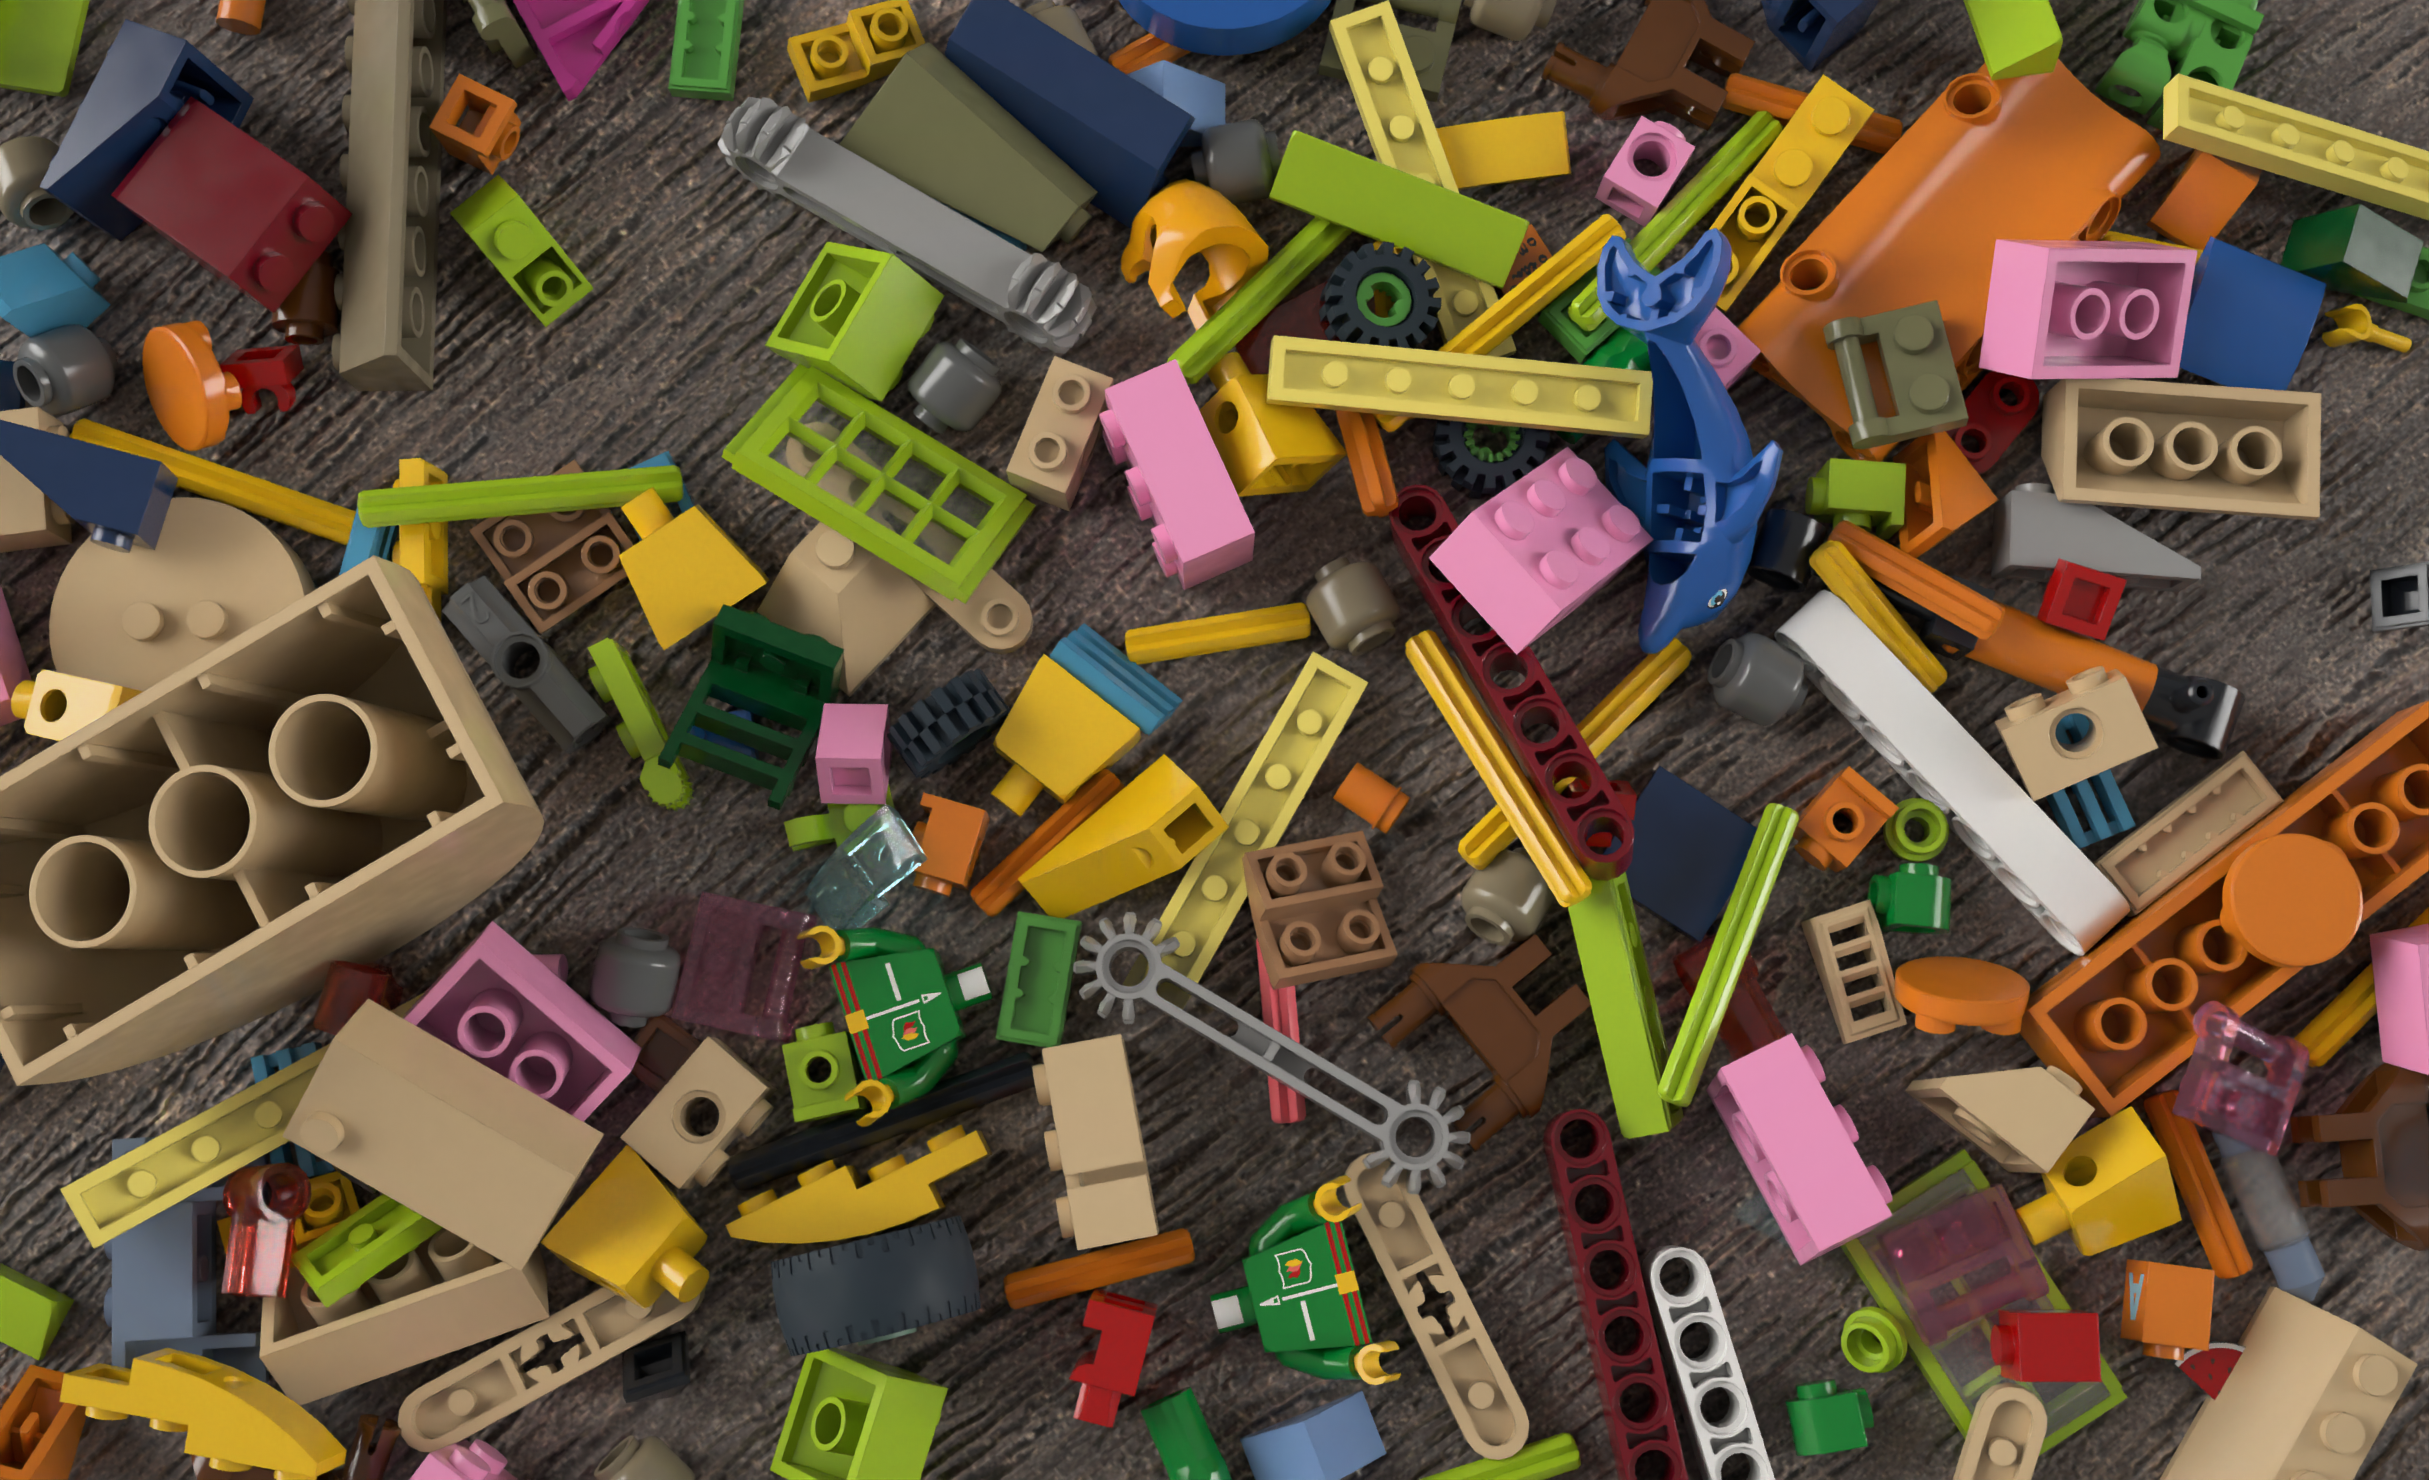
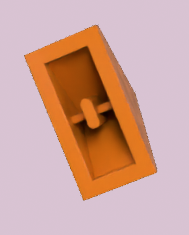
M2195 149L2146 225L2177 245L2204 250L2211 236L2216 238L2258 184L2262 169Z
M1946 431L1918 437L1893 457V463H1906L1904 526L1899 529L1900 550L1916 559L1957 532L1998 501V498Z
M30 1365L1 1408L0 1480L69 1479L87 1416L85 1415L86 1406L59 1402L63 1377L66 1373Z

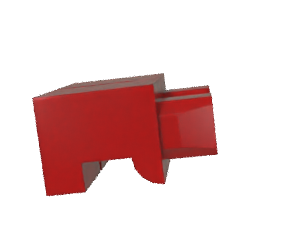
M1099 1288L1094 1289L1088 1301L1082 1326L1101 1330L1102 1333L1098 1349L1081 1355L1069 1377L1070 1380L1082 1383L1073 1418L1113 1428L1122 1393L1135 1397L1158 1304Z

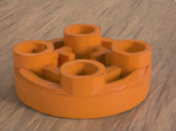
M195 320L186 323H172L150 330L143 345L142 366L147 393L160 424L168 436L178 446L187 451H197L218 445L226 436L229 424V411L241 407L242 394L233 374L230 372L222 373L212 351V341L207 327L201 321Z
M2305 834L2276 835L2256 841L2248 846L2230 866L2223 886V908L2220 912V921L2227 934L2236 938L2249 953L2264 962L2288 968L2315 965L2338 955L2354 938L2363 913L2362 889L2358 876L2349 861L2329 843Z
M1952 956L1914 959L1903 963L1896 970L1894 996L1904 1008L1916 1014L1915 1026L1922 1031L1933 1034H1949L1955 1031L1956 1025L1980 1026L1983 1030L1998 1035H2014L2021 1031L2022 1016L2026 1014L2029 1003L2030 984L2023 976L2013 970L1983 960Z

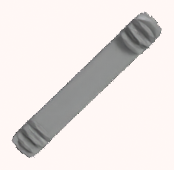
M747 97L740 107L735 108L726 121L727 124L723 128V133L717 144L721 152L726 156L725 159L728 165L736 168L742 174V179L750 180L760 191L767 190L776 198L790 199L878 251L894 254L916 273L1002 321L1007 326V331L1020 336L1024 343L1030 342L1035 344L1041 351L1049 352L1051 350L1055 353L1065 354L1069 348H1072L1084 336L1092 323L1091 318L1097 306L1092 298L1093 294L1089 287L1079 283L1076 274L1063 269L1059 262L1053 263L1048 261L1040 253L1030 255L814 131L806 124L805 118H800L793 114L788 106H778L771 98Z
M1126 912L1123 919L1124 934L1116 935L1112 922L1108 918H1103L1099 921L1101 932L1108 940L1104 945H1101L1092 937H1082L1080 941L1081 947L1087 952L1096 955L1097 959L1096 961L1081 960L1074 962L1073 970L1076 974L1097 975L1098 979L1085 984L1079 990V994L1084 1000H1087L1104 990L1107 992L1097 1010V1014L1102 1018L1106 1019L1112 1013L1117 1001L1123 1002V1022L1126 1025H1133L1136 1018L1134 1003L1144 1001L1379 1141L1381 1150L1367 1155L1363 1159V1164L1367 1169H1371L1387 1159L1391 1164L1381 1180V1184L1387 1188H1391L1397 1182L1403 1169L1407 1170L1406 1188L1409 1194H1419L1421 1189V1170H1425L1429 1181L1435 1188H1441L1446 1185L1445 1176L1437 1166L1440 1160L1456 1170L1462 1169L1465 1161L1459 1155L1448 1151L1449 1143H1470L1471 1134L1465 1131L1449 1132L1447 1124L1459 1120L1465 1114L1460 1105L1451 1107L1442 1114L1436 1111L1445 1098V1089L1439 1086L1435 1087L1430 1092L1426 1103L1420 1104V1082L1418 1080H1410L1406 1086V1105H1401L1162 963L1161 958L1175 952L1180 947V943L1176 937L1167 938L1157 946L1152 943L1162 927L1161 921L1153 918L1147 924L1142 936L1136 934V914L1134 912ZM1136 951L1147 959L1149 963L1148 974L1138 985L1123 986L1112 978L1111 965L1120 953ZM1169 982L1234 1020L1238 1024L1237 1033L1227 1037L1157 994L1159 985ZM1310 1068H1315L1379 1106L1384 1112L1383 1121L1378 1125L1374 1124L1306 1084L1304 1081L1305 1072ZM1410 1117L1422 1120L1431 1132V1142L1428 1149L1416 1157L1404 1154L1397 1146L1395 1137L1400 1123Z

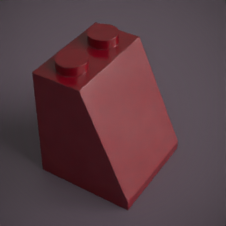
M193 97L187 100L111 194L112 197L205 270L273 313L276 312L353 215L308 175Z

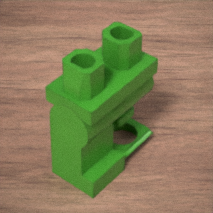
M2139 0L2122 35L2131 40L2133 45L2122 52L2100 79L2094 92L2143 115L2154 105L2147 124L2163 131V88L2178 73L2233 90L2251 47L2253 35L2258 31L2264 18V14L2256 11L2258 0ZM2168 58L2178 62L2172 74ZM2115 85L2132 88L2141 96H2130L2117 90Z

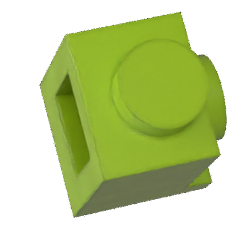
M1830 458L1816 473V477H1810L1808 480L1805 495L1806 514L1814 515V520L1817 522L1833 523V530L1840 521L1847 520L1868 532L1871 531L1872 526H1876L1877 537L1880 539L1891 538L1904 526L1906 463Z
M833 1022L819 1023L795 1029L797 1042L782 1045L794 1109H792L794 1121L807 1123L867 1108L864 1096L857 1095L849 1101L844 1099L849 1091L862 1082L857 1054L850 1032L835 1033ZM824 1057L831 1065V1074L826 1081L816 1083L809 1075V1066L815 1059Z

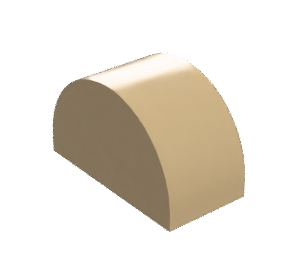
M373 555L0 776V1052L17 1086L67 1082L121 1070L183 1050L276 1012L342 980L430 930L494 885L534 846L543 830L544 820L542 813L422 586L410 570Z

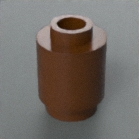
M322 252L276 312H272V327L279 332L285 333V340L289 343L305 346L320 345L324 343V337L334 335L338 331V307L335 301L334 284L336 275L340 272L333 267L334 257L330 253Z

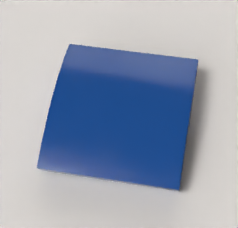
M2211 236L2195 265L2179 368L2228 387L2286 391L2316 322L2326 283Z

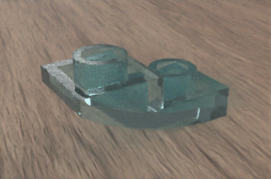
M885 804L861 824L834 851L814 876L805 893L825 926L834 929V931L861 928L890 905L883 894L923 864L928 858L899 812Z

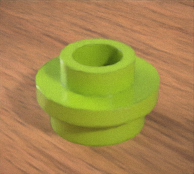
M1910 798L1896 804L1899 809L1883 825V835L1889 849L1897 857L1909 862H1923L1938 855L1945 847L1949 837V825L1943 811L1933 802L1922 798ZM1908 820H1916L1923 826L1924 837L1920 842L1911 841L1906 836L1904 828Z
M1863 1307L1847 1318L1841 1335V1347L1847 1360L1857 1369L1868 1373H1885L1896 1368L1904 1360L1907 1353V1338L1900 1323L1890 1313L1877 1307ZM1872 1333L1879 1339L1881 1344L1874 1339Z

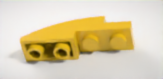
M1824 74L1709 229L1717 228L1727 237L1732 248L1731 269L1724 290L1716 304V307L1724 313L1728 311L1774 250L1875 110Z
M959 1125L928 1140L926 1143L931 1153L907 1164L903 1154H900L871 1168L867 1173L872 1182L863 1186L854 1165L844 1166L837 1170L833 1160H829L798 1175L797 1179L801 1188L779 1199L774 1190L771 1189L741 1203L737 1208L742 1217L725 1226L732 1238L764 1243L792 1244L836 1241L883 1231L914 1221L944 1208L945 1205L934 1183L992 1155V1152L982 1131L976 1130L966 1135L962 1125Z
M164 1348L133 1358L131 1369L98 1363L66 1373L63 1377L59 1402L86 1406L85 1415L95 1419L123 1420L128 1418L129 1415L150 1418L149 1427L155 1430L166 1432L188 1431L184 1453L210 1458L209 1466L217 1470L241 1472L252 1469V1466L275 1470L274 1478L276 1480H317V1476L345 1464L347 1450L323 1424L300 1405L267 1383L234 1367L200 1355Z

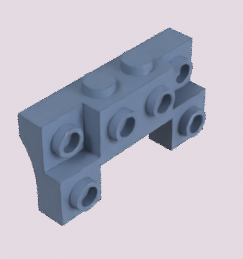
M156 1137L112 1139V1161ZM268 1154L104 1244L106 1256L109 1260H112V1287L107 1290L105 1295L104 1318L108 1327L112 1328L113 1366L131 1369L133 1358L164 1348H171L200 1355L234 1367L269 1385V1370L259 1358L261 1331L216 1333V1201L268 1198Z

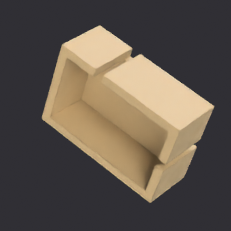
M1117 1034L1043 1048L1044 1064L1034 1065L1032 1069L1039 1105H1043V1107L1052 1105L1056 1130L1044 1132L1051 1172L1063 1170L1068 1196L1056 1198L1062 1237L1075 1236L1077 1250L1158 1235L1160 1231L1123 1036Z

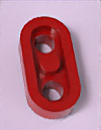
M1996 371L1989 372L1964 400L1969 417L1967 426L1946 431L1980 476L1998 461L2035 415L2039 406V392L2032 379ZM2000 389L2011 390L2017 398V405L2009 406L2003 403L1999 395ZM1970 435L1974 437L1979 443V452L1971 453L1965 450L1961 443L1962 436Z

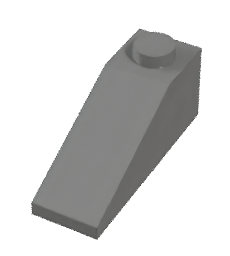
M2043 483L2020 484L2015 487V490H2011L1994 504L1991 578L2048 582L2060 558L2126 579L2127 582L2124 588L2180 592L2201 579V566L2092 504L2059 502L2052 485Z

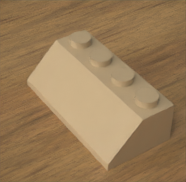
M2115 378L2061 379L2043 395L2041 457L2059 502L2316 520L2320 518L2321 393Z
M442 1228L423 1241L415 1250L403 1255L365 1281L357 1290L345 1295L328 1308L319 1300L296 1267L268 1277L263 1281L259 1358L285 1395L301 1406L549 1318L547 1272L539 1245L522 1271H519L456 1234Z
M2270 1286L2237 1343L2238 1346L2245 1348L2216 1400L2207 1395L2159 1480H2353L2418 1364L2362 1328L2277 1287Z

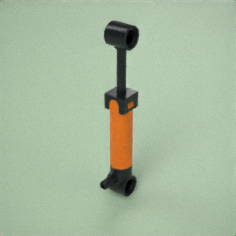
M1785 509L1768 510L1753 547L1751 561L1746 572L1756 580L1780 590L1797 593L1805 591L1812 575L1820 578L1811 567L1809 557L1824 543L1827 529L1816 520L1794 511ZM1956 575L1951 576V578L2003 606L2005 610L2001 625L1988 640L1976 637L1871 578L1896 609L1924 619L1918 637L1930 651L1955 661L1965 656L2057 694L2069 689L2066 684L2069 678L2085 670L2103 666L2107 673L2117 669L2126 677L2151 732L2161 735L2160 738L2164 743L2181 752L2200 758L2218 760L2223 759L2245 701L2244 694L2236 688L2205 677L2183 676L2071 630L2045 623L2036 619L2037 617L1994 600L1995 591Z

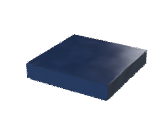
M1659 766L1636 799L1635 818L1631 820L1635 831L1632 862L1625 872L1633 903L1697 944L1702 941L1733 892L1757 828ZM1613 835L1611 847H1606L1601 855L1616 852L1622 845L1621 841Z

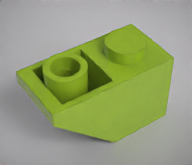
M499 174L450 212L466 234L545 327L594 289L521 197Z

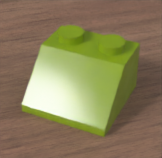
M827 241L765 346L796 365L801 363L807 368L814 366L865 398L882 402L886 394L900 381L903 374V366L918 340L930 330L934 322V313L944 295L892 253Z
M837 1348L807 1353L770 1471L788 1480H921V1474L936 1426L941 1417V1410L948 1388L908 1370Z

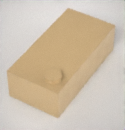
M370 999L364 1002L332 1039L283 1134L284 1138L519 1271H522L550 1228L604 1136V1133Z

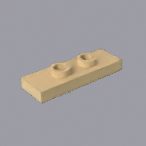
M2242 750L2232 755L2095 860L2093 864L2126 899L2130 907V912L2127 916H2135L2284 802V800Z

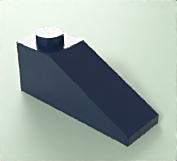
M0 420V455L74 520L92 534L91 542L123 553H130L132 545L155 550L178 478L161 461Z

